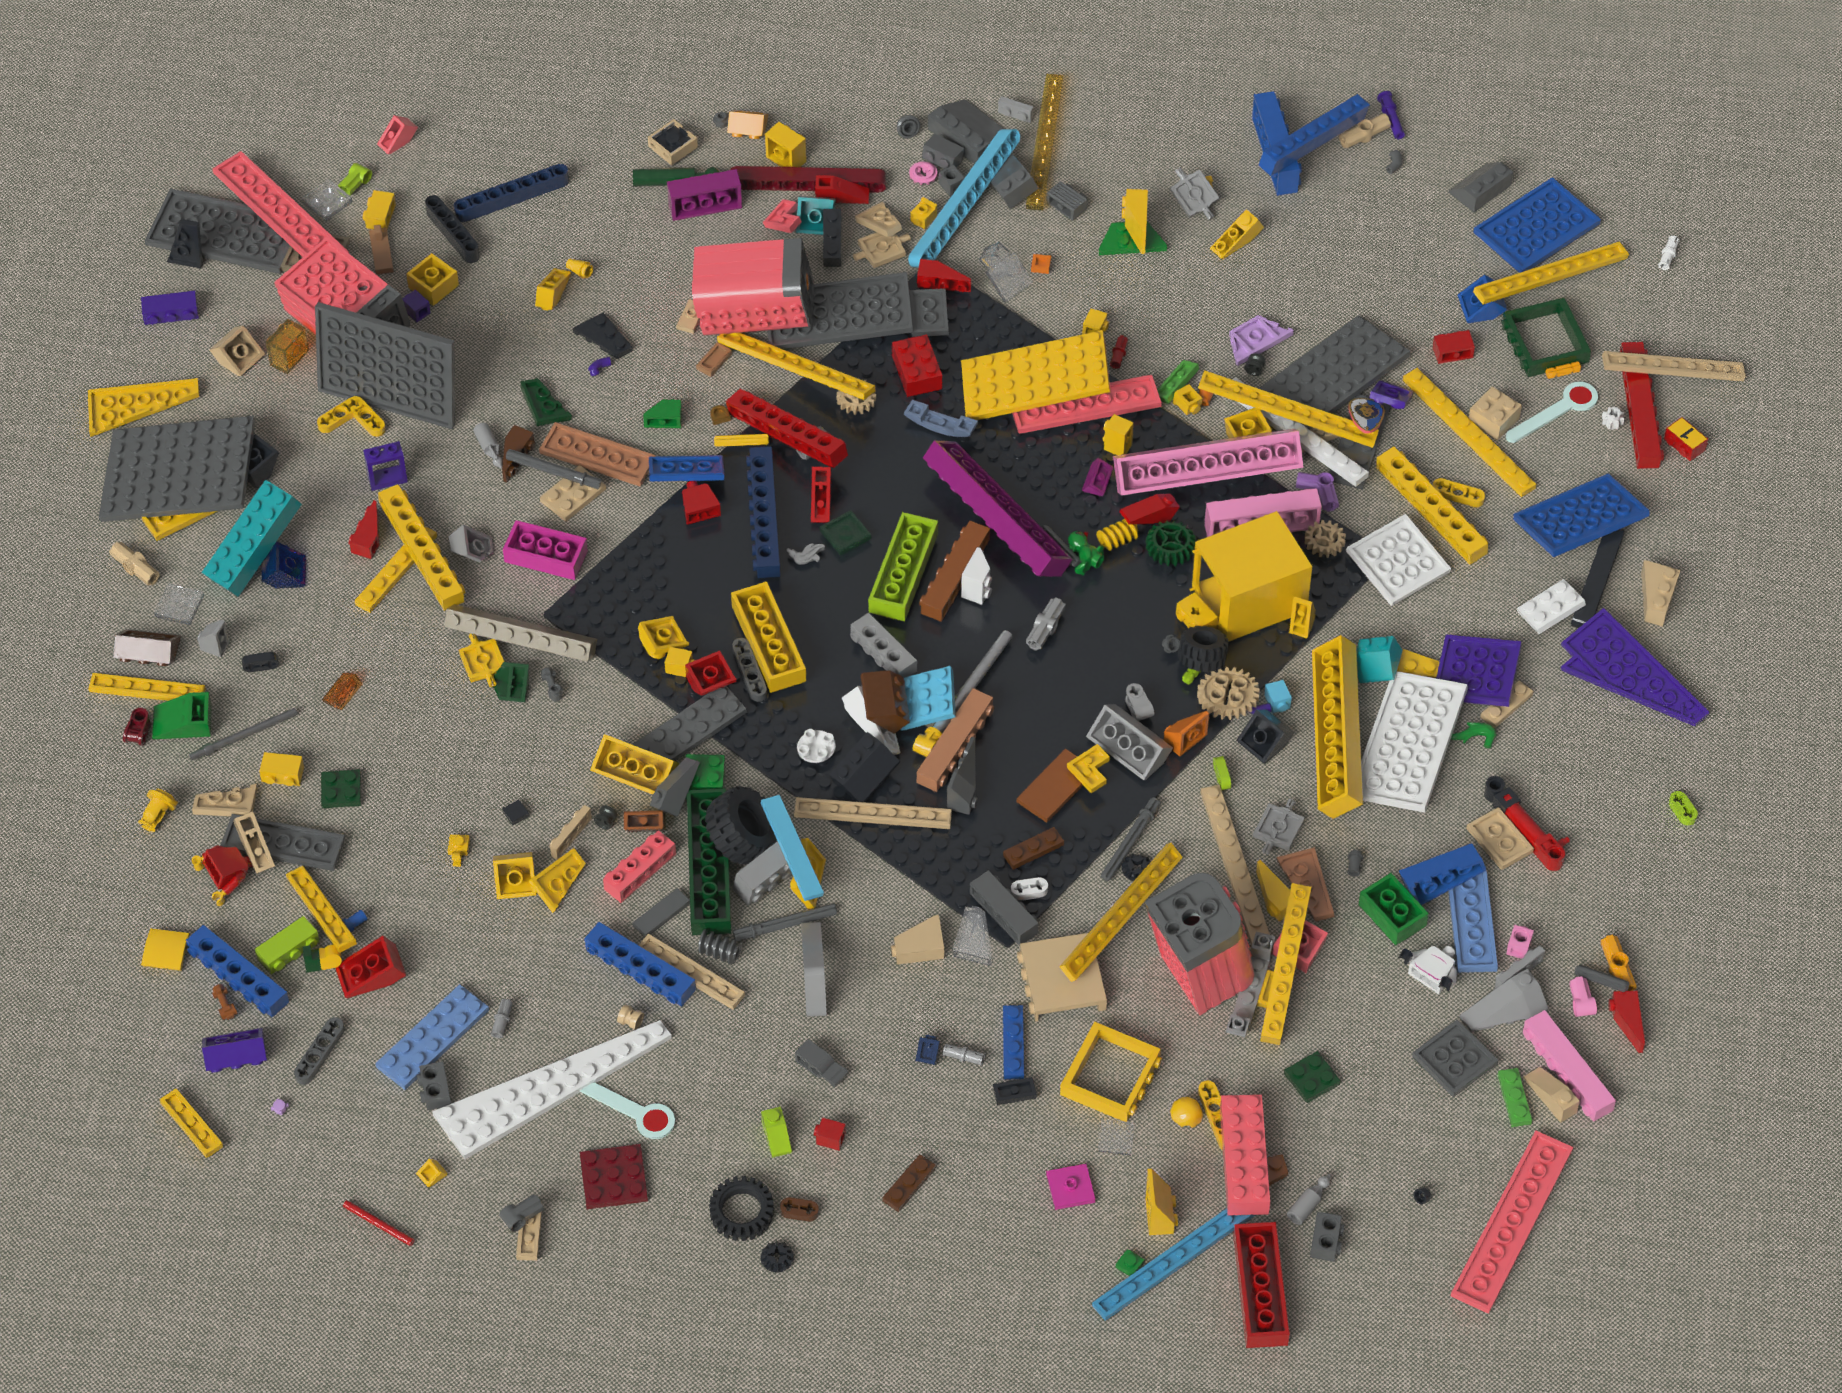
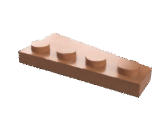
M1315 847L1276 857L1277 862L1291 884L1311 887L1307 909L1315 922L1335 917Z

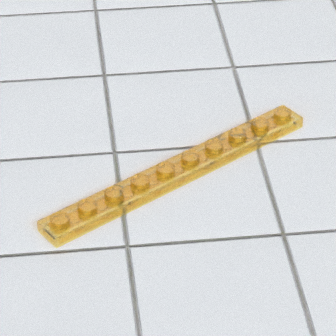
M1046 74L1031 168V177L1039 189L1027 197L1026 209L1044 210L1063 75Z

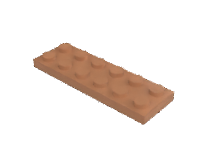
M556 422L539 448L540 454L576 466L580 465L585 469L640 487L649 473V457L655 456L654 454Z

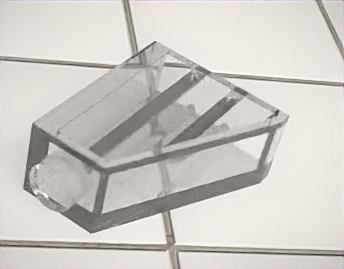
M976 906L971 908L965 907L952 949L953 957L992 966L993 961L985 911Z

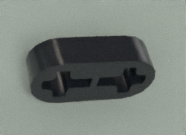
M274 652L250 654L242 658V668L246 672L272 670L279 666L278 655Z

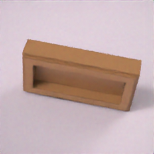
M717 342L696 365V369L712 377L732 355V350Z

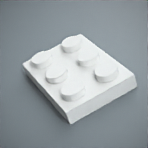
M1563 579L1519 606L1517 611L1540 634L1585 606L1586 603Z

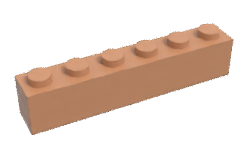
M974 688L971 690L956 712V717L952 718L918 769V784L935 792H938L940 787L946 784L950 772L953 773L957 767V761L959 758H963L964 750L970 738H976V733L984 727L987 716L990 717L995 708L993 706V697Z

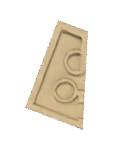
M252 784L250 788L240 789L239 787L232 788V791L229 792L214 791L195 795L192 808L193 814L231 816L232 814L243 816L253 811L257 784Z

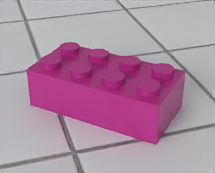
M518 520L515 521L503 547L504 562L572 580L576 579L588 552L587 539L585 537Z

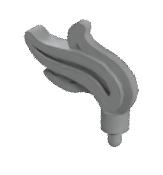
M812 543L807 545L802 552L789 548L786 551L797 564H807L811 561L819 562L820 558L817 554L825 550V545H814Z

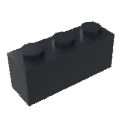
M823 209V267H841V209Z

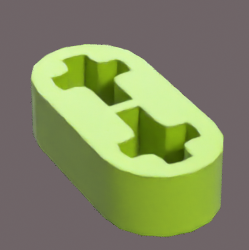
M1214 757L1213 768L1218 785H1220L1221 790L1231 789V779L1224 757Z
M1681 791L1673 792L1669 798L1670 808L1682 824L1693 825L1698 816L1696 808L1686 794Z

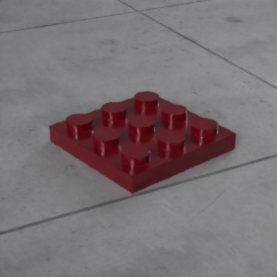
M641 1144L579 1152L587 1210L648 1202Z

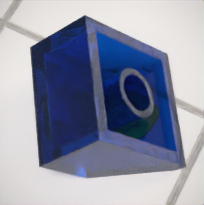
M276 542L262 562V582L276 589L306 586V555Z

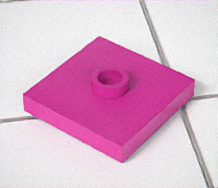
M1086 1164L1046 1171L1055 1210L1095 1203V1196Z

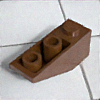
M514 425L505 437L502 473L503 481L506 483L511 477H514L520 465L506 459L507 451L512 449L528 454L534 449L536 444L534 433L517 425Z

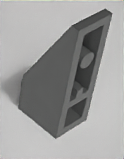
M686 757L656 788L652 795L650 806L678 817L700 762Z

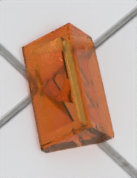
M342 673L323 697L322 701L334 708L343 710L362 686V681L356 674Z

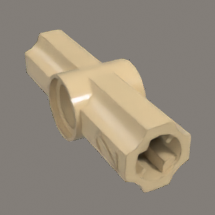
M1381 114L1370 120H1362L1358 123V126L1339 135L1341 145L1344 148H1349L1359 142L1367 143L1371 141L1372 136L1391 127L1389 117L1386 114Z
M116 542L112 545L109 551L110 555L122 564L129 575H136L148 586L154 585L160 577L159 572L147 563V560L140 552L132 551L122 542Z

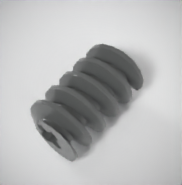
M704 929L698 943L699 953L704 954L706 952V956L711 957L713 955L714 959L720 958L722 962L728 961V964H734L740 956L742 942L736 946V940L733 939L729 944V937L726 936L721 941V934L714 938V932L712 931L707 936V929Z

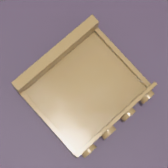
M1088 933L1020 944V952H1017L1018 963H1022L1023 966L1021 977L1027 983L1025 985L1026 997H1030L1031 1002L1028 1003L1029 1012L1034 1014L1035 1022L1038 1021L1040 1014L1096 1005L1098 1011L1106 1010L1107 999L1097 957L1076 981L1071 982L1059 967Z

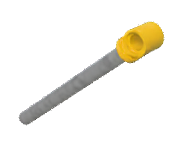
M1004 630L956 694L955 713L971 690L977 687L1012 639V634L1009 631ZM952 718L938 721L933 727H928L925 730V735L919 734L913 744V751L927 757Z

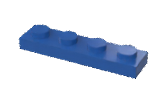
M1003 1005L1004 1079H1024L1023 1005Z

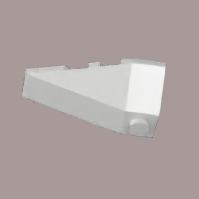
M857 686L842 697L846 711L866 733L868 731L881 741L894 755H898L900 749L896 734L867 720L862 686Z

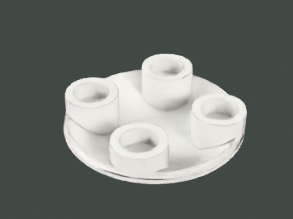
M808 729L799 739L797 751L799 756L805 761L819 763L833 755L836 744L831 733Z

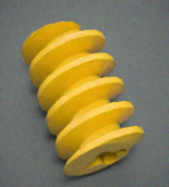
M1123 519L1122 522L1118 521L1115 525L1111 524L1109 528L1104 527L1102 531L1098 530L1096 535L1100 545L1111 551L1112 544L1115 548L1119 547L1118 541L1121 545H1125V539L1128 542L1132 541L1131 536L1134 539H1138L1137 524L1129 525Z

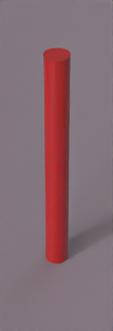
M348 1200L344 1202L343 1207L408 1246L411 1247L415 1239Z

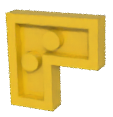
M1096 744L1067 763V768L1090 793H1093L1107 782V779L1097 769L1109 762L1110 756Z

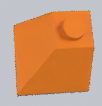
M1204 711L1179 720L1174 725H1169L1165 729L1164 741L1173 747L1172 750L1178 756L1183 755L1207 735L1209 712Z

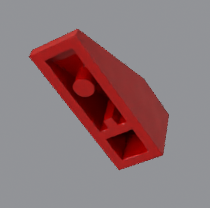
M812 467L811 523H830L831 467Z
M1156 494L1124 507L1119 512L1129 525L1159 523V521L1165 523L1166 520L1168 522L1171 521L1180 506L1171 494Z
M1613 991L1612 999L1608 1001L1609 1011H1612L1613 1019L1637 1052L1643 1053L1645 1038L1638 991Z

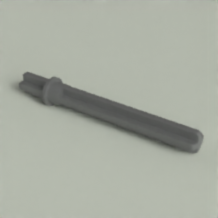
M512 449L507 451V460L579 483L580 486L585 485L597 490L601 487L602 479L587 475V472L581 473Z
M1153 797L1150 799L1145 808L1140 810L1138 819L1101 873V878L1108 882L1113 878L1149 821L1154 819V813L1161 804L1157 798Z
M829 904L754 925L750 923L749 926L733 930V937L736 941L751 937L755 939V936L836 915L837 909L835 904Z

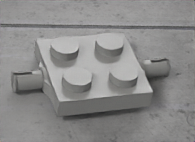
M1181 167L1177 168L1175 172L1180 180L1177 184L1170 187V191L1189 218L1203 212L1208 220L1212 219L1214 215L1209 207L1219 200L1212 186L1200 169L1193 174L1186 175Z
M1288 799L1285 807H1277L1269 803L1253 832L1254 838L1266 843L1262 849L1264 854L1265 852L1267 855L1270 854L1273 846L1287 851L1290 850L1305 820V817L1292 811L1296 804L1294 800Z

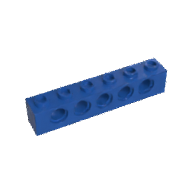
M600 922L584 938L586 950L591 955H597L606 964H612L617 967L621 973L628 974L639 984H645L650 987L654 993L663 995L672 1004H678L682 1007L696 991L695 979Z
M202 925L186 939L187 951L192 957L199 958L207 969L211 968L214 970L219 979H225L234 991H240L243 997L249 1003L253 1002L256 1004L259 1011L263 1014L267 1013L269 1016L274 1017L289 1003L287 991L206 926Z

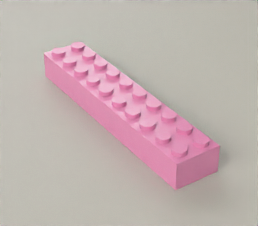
M1296 429L1113 456L1117 491L1120 495L1303 468L1300 435Z

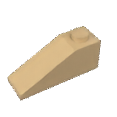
M250 812L235 818L233 821L256 874L275 867L254 813Z
M1539 1067L1524 1076V1080L1560 1123L1577 1113L1580 1102L1565 1084L1543 1068Z

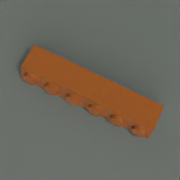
M969 521L967 526L962 528L960 538L954 541L951 553L947 554L944 559V565L942 568H938L935 580L929 583L928 592L926 595H922L920 599L921 614L942 622L962 588V573L976 548H981L983 552L988 544L990 528L973 521Z

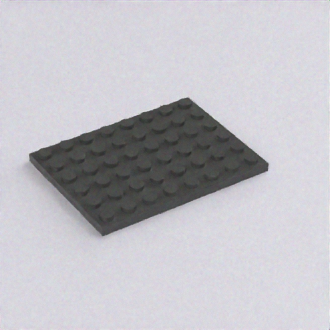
M320 302L315 305L317 382L319 392L344 399L358 396L369 406L453 429L455 425V340Z
M245 416L114 429L99 520L107 522L139 519L142 517L149 518L243 509L256 423L255 417Z

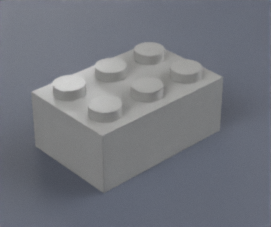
M778 841L736 873L732 889L747 905H750L752 902L757 903L766 891H772L781 879L786 880L792 874Z

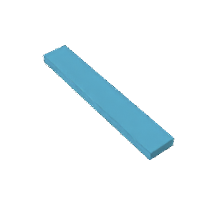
M780 795L762 799V808L804 901L823 896L822 887Z

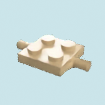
M876 232L858 239V245L862 251L853 254V258L855 261L866 258L872 267L876 268L905 257L906 251L902 247V243L910 241V235L907 233L900 237L896 234L892 237H886Z

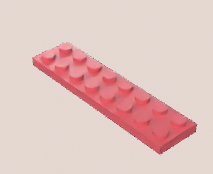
M1147 375L1110 382L1109 393L1014 412L1012 414L1018 433L1021 434L1111 417L1113 414L1122 415L1159 408L1162 402L1153 376Z

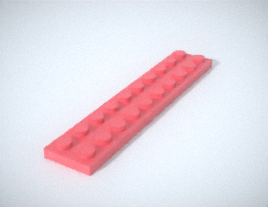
M242 151L213 168V173L302 257L325 237H329L349 253L346 248Z
M1534 1132L1455 1284L1451 1297L1488 1314L1490 1313L1573 1151L1572 1146L1541 1132Z

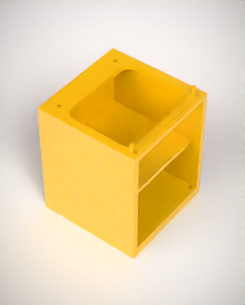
M1277 511L1195 542V550L1192 551L1194 553L1192 588L1189 590L1190 592L1194 590L1203 602L1218 616L1217 629L1226 635L1228 642L1291 618L1294 597L1309 600L1312 565ZM1202 555L1214 576L1199 582Z

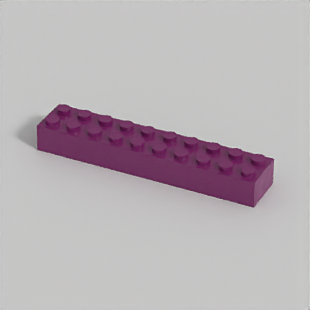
M934 440L923 456L928 467L935 470L939 474V478L947 482L951 486L950 489L958 493L962 497V501L970 505L974 509L973 512L986 521L985 524L997 532V536L1009 545L1008 547L1021 557L1022 562L1032 568L1034 574L1040 577H1061L1073 559L957 442Z

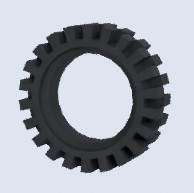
M735 1176L733 1177V1182H730L728 1178L725 1180V1185L720 1183L718 1190L714 1189L712 1192L713 1197H710L709 1204L710 1218L714 1228L717 1227L719 1234L724 1232V1237L727 1239L731 1235L734 1241H737L738 1237H741V1241H746L747 1236L750 1237V1240H753L756 1233L758 1236H761L763 1229L765 1231L768 1230L769 1224L773 1221L772 1217H774V1204L771 1192L769 1193L767 1186L763 1187V1182L759 1180L755 1183V1178L753 1177L750 1178V1181H747V1176H742V1180H738V1177ZM736 1194H748L758 1200L761 1210L752 1221L735 1223L724 1215V1203Z

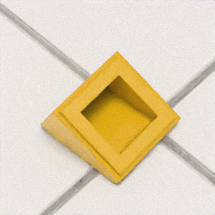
M429 1158L416 1174L430 1188L448 1173L437 1160Z

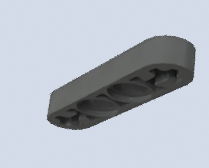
M737 638L732 644L733 654L749 695L754 701H763L767 697V688L747 639ZM738 646H742V648H744V653L741 652V649ZM745 659L752 661L749 665H744L741 662ZM750 674L758 676L755 680L747 678ZM757 685L759 692H761L760 694L755 692V686Z
M333 1017L325 1023L295 1068L294 1076L297 1083L306 1085L313 1080L345 1031L344 1023L340 1018ZM336 1025L339 1026V1029H338V1028H335V1029L332 1031V1028H331V1027H336ZM322 1040L330 1041V1044L326 1047L319 1045ZM313 1055L320 1057L317 1062L309 1061V1058ZM307 1070V1075L300 1077V1073L304 1074Z

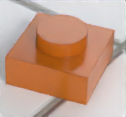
M1033 254L1031 272L1049 274L1051 256Z

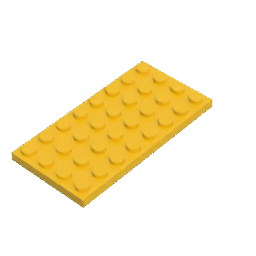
M1103 330L961 360L966 417L974 420L1110 392Z

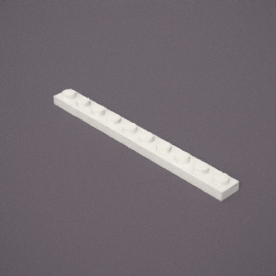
M1235 377L1234 379H1232V380H1234V381L1243 383L1242 381H1240V380H1239L1238 378H1236V377ZM1238 402L1239 404H1241L1242 406H1244V407H1245L1246 409H1248V410H1249V409H1252V408H1255V407H1252V406H1249V405H1246V404H1243V403ZM1261 410L1267 423L1277 431L1298 430L1302 449L1355 487L1369 477L1367 470L1301 423Z

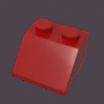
M720 651L685 664L686 678L693 691L701 696L736 682L735 676Z

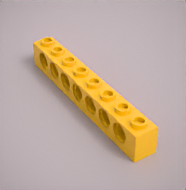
M1392 447L1377 457L1376 468L1469 565L1488 554L1487 539L1476 531L1473 524H1469L1465 520L1463 514L1453 507L1450 500L1445 499L1441 495L1437 487H1433L1429 483L1428 478L1418 471L1415 464L1410 463L1406 459L1402 451Z
M397 484L378 492L380 506L443 610H447L453 604L459 605L464 603V594H466L462 583L459 584L457 582L455 571L449 569L447 558L445 556L442 557L439 545L437 543L434 544L432 541L433 537L430 530L425 529L424 521L421 516H417L414 504L409 503L406 491L401 490Z
M1291 884L1261 1033V1042L1280 1045L1311 892V887Z

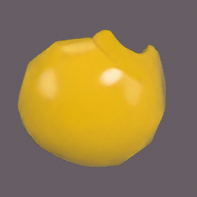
M1191 1097L1179 1098L1173 1102L1170 1109L1172 1120L1180 1127L1191 1126L1194 1128L1202 1121L1203 1113L1200 1104Z

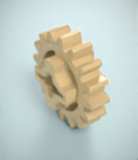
M876 389L865 400L840 390L837 392V404L841 405V410L846 408V413L853 411V414L856 415L857 411H860L863 414V410L869 412L870 406H875Z
M1321 520V524L1314 522V527L1308 526V531L1305 532V544H1307L1308 550L1312 549L1313 555L1319 553V557H1322L1325 554L1329 558V554L1332 553V555L1336 556L1337 551H1342V547L1345 546L1346 534L1343 533V528H1338V523L1332 525L1330 520L1328 523Z

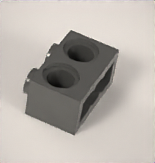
M443 1061L419 1066L420 1074L416 1075L418 1086H423L424 1091H420L422 1104L426 1103L427 1111L450 1105L451 1101Z
M1317 1212L1310 1258L1335 1262L1336 1254L1340 1255L1342 1242H1338V1237L1343 1236L1345 1224H1341V1215ZM1330 1226L1334 1229H1327L1325 1227ZM1327 1244V1245H1329L1330 1247H1329V1248H1326V1247H1323L1322 1245Z

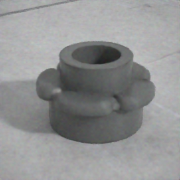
M718 112L714 115L713 122L718 128L728 126L729 115L727 113Z
M1167 635L1166 639L1162 641L1164 651L1166 653L1178 651L1180 648L1179 639L1174 637V635Z

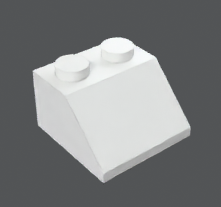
M977 547L962 573L961 597L982 605L985 599H988L991 595L992 588H990L992 577H990V567L981 548Z

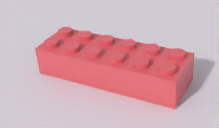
M1223 1095L1220 1101L1227 1216L1269 1215L1270 1193L1262 1095Z

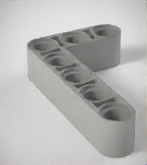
M821 922L801 923L806 1016H827Z

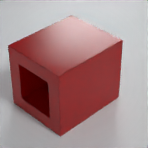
M822 1117L820 1125L816 1124L813 1135L816 1136V1145L840 1151L846 1135V1124Z

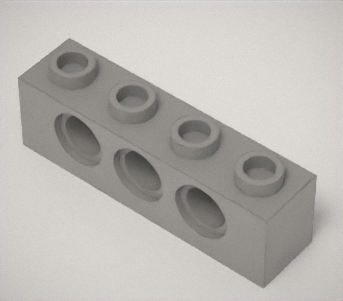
M869 613L851 624L850 636L852 640L856 643L858 642L863 647L865 653L870 654L875 659L878 666H882L886 671L890 670L899 674L903 678L917 672V660Z

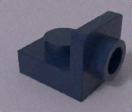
M925 1035V1038H919L916 1062L936 1065L938 1050L941 1042L937 1041L936 1036Z

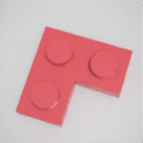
M783 199L763 221L765 228L792 233L802 222L799 216L793 215L798 208L797 202Z

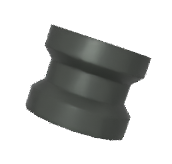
M1257 353L1250 354L1248 362L1244 367L1245 371L1252 376L1261 375L1266 359Z
M603 805L599 809V814H596L594 817V822L600 828L609 830L612 827V821L617 819L618 814L613 808Z

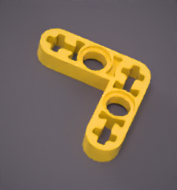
M358 396L350 397L317 419L318 429L322 433H329L352 418H355L372 436H382L386 431L384 421ZM339 412L345 413L343 417L336 416ZM364 414L371 415L368 419L361 418Z

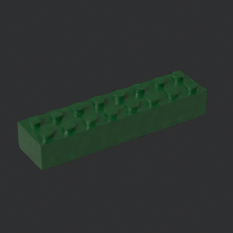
M726 788L688 790L687 793L692 936L701 935L704 929H707V935L712 931L714 935L731 934L729 857H724L722 852L716 849L715 843L709 837L710 833L707 832V823L705 822L708 806H710L714 799L725 793Z

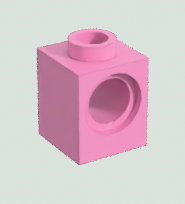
M1514 925L1506 954L1520 959L1524 958L1525 954L1529 951L1534 930L1525 926Z

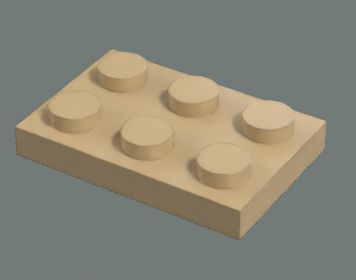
M580 465L574 469L581 473L587 472V475L593 476ZM563 478L540 496V502L567 522L604 492L606 485L601 482V487L597 490L585 485L580 486L579 483Z
M1499 807L1467 824L1466 829L1501 870L1533 853L1534 848Z

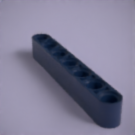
M556 164L458 199L454 202L455 216L460 222H467L565 187L569 183L568 168L564 164Z

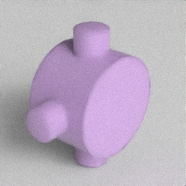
M276 1099L273 1107H271V1111L283 1115L289 1105L288 1103L285 1104L283 1100Z

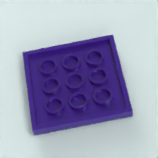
M1446 634L1436 679L1467 684L1468 690L1464 703L1509 707L1522 643L1521 641Z

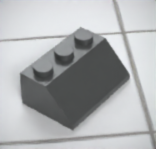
M1502 162L1487 163L1451 188L1449 193L1471 211L1475 212L1511 186L1513 171Z

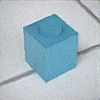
M1284 680L1265 684L1264 696L1267 703H1270L1271 712H1284L1290 709L1292 697Z

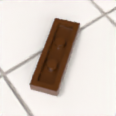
M1055 827L1004 850L1003 856L1014 870L1064 846V840Z
M919 1154L882 1197V1202L900 1212L934 1172L936 1165Z

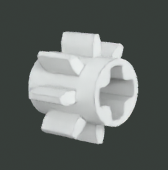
M1608 407L1607 412L1602 413V425H1606L1608 429H1618L1619 424L1624 425V412H1621L1618 407Z

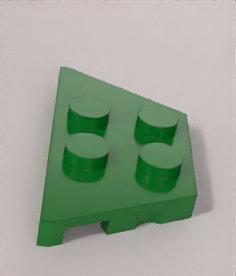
M1147 221L1145 253L1167 251V244ZM1125 222L1111 223L1098 249L1099 256L1141 253L1127 231Z

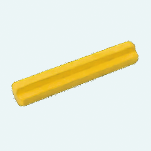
M768 434L718 435L714 437V445L716 447L767 445L769 443Z

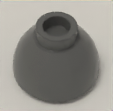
M904 115L897 121V132L902 138H912L919 132L920 122L913 115Z

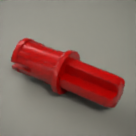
M1120 335L1117 338L1116 345L1112 349L1113 355L1109 364L1114 369L1121 367L1122 359L1126 355L1125 349L1128 338L1124 337V335Z

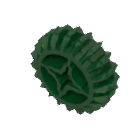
M1166 520L1165 524L1159 521L1158 526L1153 525L1152 530L1148 532L1146 549L1149 557H1153L1154 562L1159 560L1160 565L1166 563L1167 567L1170 564H1174L1176 567L1177 563L1183 565L1184 560L1189 561L1190 557H1193L1194 553L1192 551L1195 550L1196 537L1193 530H1189L1188 525L1183 526L1182 521L1179 524L1175 520L1172 523Z

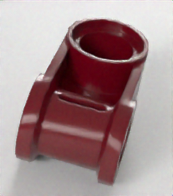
M136 708L131 713L123 733L124 743L134 742L138 743L139 746H144L151 727L150 717L145 708Z

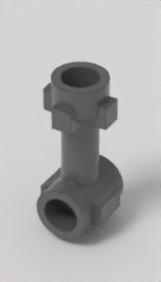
M546 667L541 671L542 681L546 680L548 683L549 699L554 702L560 701L563 695L562 687L555 683V671L550 667Z

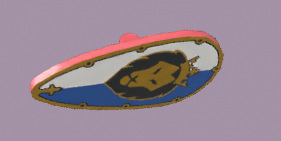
M1357 398L1351 400L1348 405L1349 414L1354 424L1362 432L1369 434L1379 428L1385 413V409L1380 403L1367 398Z

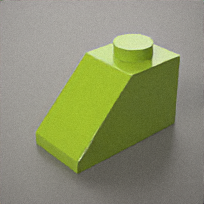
M781 1106L761 1111L762 1126L772 1158L792 1153Z

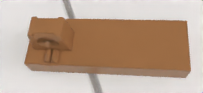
M374 225V229L369 230L376 275L392 273L394 271L387 228H381V225Z

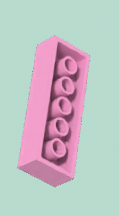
M1317 488L1206 503L1204 526L1207 537L1275 511L1279 513L1290 532L1308 530L1309 525L1314 527V522L1320 523L1321 502Z

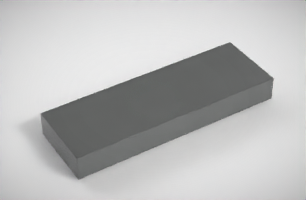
M676 888L632 922L633 927L644 937L647 934L651 935L690 905V899Z

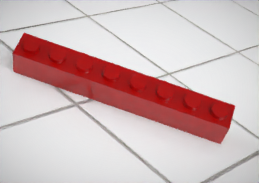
M1621 342L1620 352L1648 355L1647 349H1644L1643 342ZM1622 371L1637 469L1659 468L1660 462L1664 460V451L1660 450L1662 440L1661 435H1658L1659 421L1655 419L1657 408L1653 406L1655 395L1654 392H1651L1652 378L1649 377L1648 373Z

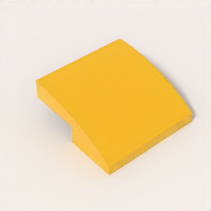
M150 928L141 966L182 971L184 955L187 953L188 948L186 939L189 938L190 933Z

